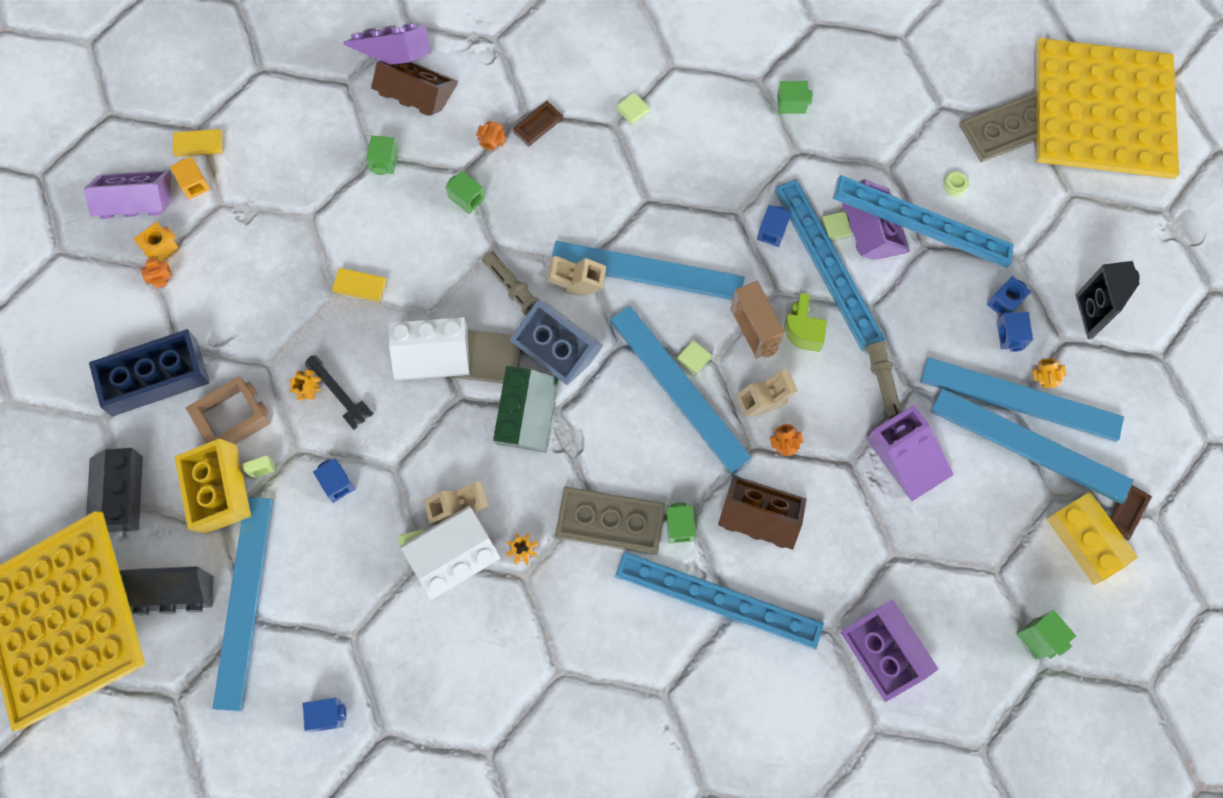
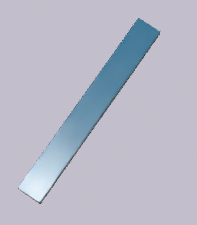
M840 175L836 180L833 199L1005 268L1011 265L1014 244Z
M795 179L775 187V193L786 211L791 212V223L861 351H865V347L870 344L884 342L885 338L798 180Z
M555 241L551 256H558L575 264L584 258L605 265V276L729 300H733L736 289L743 287L745 276L560 241Z
M628 306L612 317L610 323L729 473L732 474L750 461L752 457L631 306Z
M928 357L925 361L920 380L921 383L943 388L947 391L1115 442L1120 439L1124 416Z
M943 388L931 410V413L1119 504L1125 502L1134 481Z
M247 497L251 517L241 521L212 707L214 710L242 711L273 505L271 498Z
M625 551L615 575L618 579L812 649H817L824 626L823 622Z

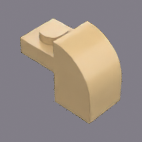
M553 256L550 258L546 281L562 286L563 292L589 295L603 289L606 266L587 258L575 264L558 256Z
M783 369L765 382L751 383L736 394V397L745 417L762 415L789 402L788 398L798 392L788 369Z
M473 482L458 491H440L424 500L430 525L439 524L467 506L471 507L475 515L476 512L488 507L482 482Z

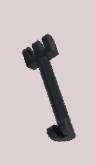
M310 356L306 360L305 366L321 378L323 383L346 408L348 412L342 415V417L353 430L358 427L352 420L354 417L361 424L366 421L360 412L364 410L368 417L374 415L362 400L355 405L322 366L323 362L318 356Z

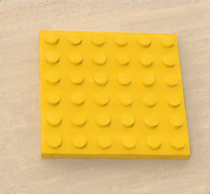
M1039 38L1037 40V163L1175 179L1179 175L1174 54Z
M94 511L0 565V686L11 731L22 730L146 665L103 512Z

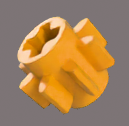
M1056 358L1041 359L1038 361V365H1035L1036 369L1032 370L1034 381H1039L1043 388L1059 386L1061 381H1063V377L1066 376L1065 365H1060Z
M305 370V372L295 371L296 376L289 379L291 387L289 392L297 394V400L305 401L306 398L314 400L315 394L322 390L319 382L321 378L313 377L314 371Z
M515 533L516 539L513 542H506L512 549L506 555L507 557H515L514 564L516 566L519 564V561L525 562L528 566V560L531 557L537 558V553L532 550L538 546L537 541L530 543L529 533L525 537H519L518 533ZM523 545H526L527 552L522 551L519 554L517 547L522 548Z

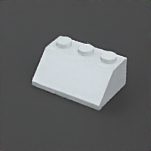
M464 317L389 323V349L394 380L470 375L468 328Z
M470 506L400 546L431 600L500 559Z

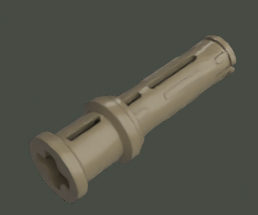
M489 251L483 256L482 262L508 290L509 298L515 300L522 308L521 312L527 315L537 300L540 299L530 293L527 284L519 281L494 251Z
M876 342L866 346L865 351L870 356L872 367H870L871 372L876 375L887 418H893V415L895 417L903 412L891 374L893 363L889 361L887 355V342Z

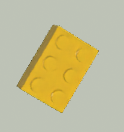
M216 439L174 456L188 530L208 534L251 517L236 444Z

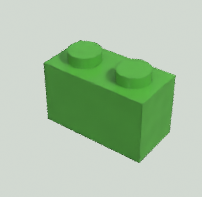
M1054 610L1036 617L1017 633L1018 637L1037 659L1047 656L1051 659L1057 654L1059 656L1064 654L1072 647L1070 641L1076 637L1075 633Z

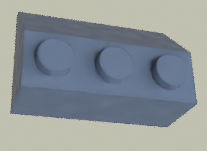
M537 300L509 340L566 385H569L592 363L603 347L600 342L549 303Z

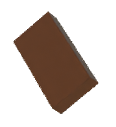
M546 101L514 126L513 132L529 147L563 120V115L551 103Z
M1131 485L1125 502L1122 504L1116 503L1109 516L1127 541L1131 539L1152 498L1151 495Z

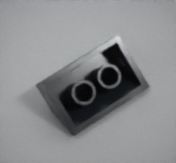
M1133 261L1103 264L1076 293L1075 296L1087 339H1093L1123 310L1139 286L1140 275L1138 270L1135 269Z
M133 448L105 449L91 457L89 461L86 516L94 511L103 512L108 533L139 531L143 456Z
M198 566L119 570L130 611H132L133 615H149V611L159 610L161 614H174L176 609H186V612L199 613L203 612V608H212L214 576Z

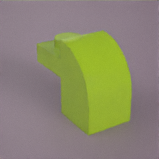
M800 293L798 301H793L791 314H787L784 322L785 334L793 345L801 349L820 352L825 341L827 320L807 317L810 294Z

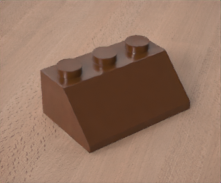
M378 61L371 89L378 91V94L382 97L394 98L399 100V104L403 106H413L419 109L420 113L431 116L443 110L458 81L414 62L390 65L383 61Z
M733 475L718 526L724 527L731 532L736 531L749 535L755 540H764L773 543L777 547L793 550L803 524L807 499Z

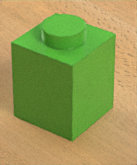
M780 81L777 91L778 114H806L808 104H812L813 98L812 90H808V81Z
M371 135L366 158L370 172L378 175L394 174L398 153L394 137Z
M463 171L457 176H452L447 183L448 198L468 214L485 199L483 186Z
M683 502L671 504V507L666 508L665 513L668 543L694 542L696 531L693 505L686 506V503Z

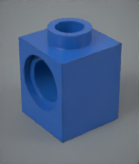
M768 205L757 240L779 247L791 212L786 211L785 208L780 206Z
M1011 276L992 296L987 305L1000 316L1004 313H1013L1032 291L1027 288L1024 282ZM1007 294L1012 295L1014 299L1009 298Z
M1029 312L1004 313L997 321L1001 349L1019 352L1032 342L1033 335Z
M336 458L323 461L318 465V469L313 471L332 503L355 490Z
M330 698L302 703L304 731L311 733L343 728V721L347 719L345 704H341L340 699Z

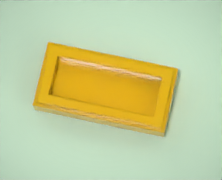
M221 129L173 132V154L175 157L222 154L223 133Z
M339 268L332 291L341 295L381 302L387 280L386 277Z

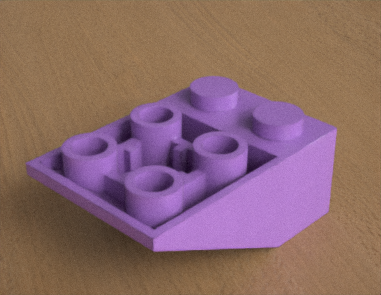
M416 22L403 24L402 27L391 25L382 27L380 30H376V28L365 29L362 32L351 34V39L343 41L345 46L390 65L412 62L431 53L425 25L416 26Z
M915 405L874 429L866 439L911 502L954 475L930 425Z

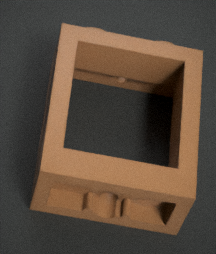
M758 280L736 289L730 310L756 359L762 356L764 358L773 356L777 353L785 331Z
M240 376L186 407L205 443L222 439L237 444L270 424L266 417L270 414L262 401L258 403L254 397L258 394L250 381L245 383ZM242 392L255 415L217 436L204 413Z

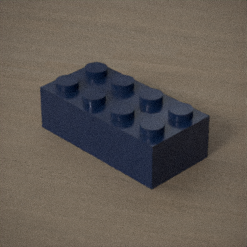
M188 329L89 362L100 408L111 417L210 384L198 340Z

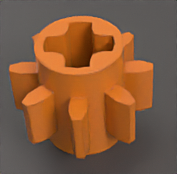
M487 121L484 126L479 125L476 132L479 145L489 151H494L498 146L503 147L506 139L505 131H502L503 127L494 121Z
M158 256L147 259L146 266L141 267L145 283L147 285L154 284L156 289L168 286V279L172 278L168 262L166 260L159 261Z
M791 424L778 426L773 431L774 436L770 437L772 448H776V452L783 456L795 454L800 449V444L803 443L802 432H797V428H794Z

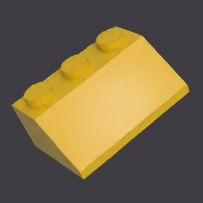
M1091 492L1047 518L1049 524L1093 585L1106 580L1138 558Z

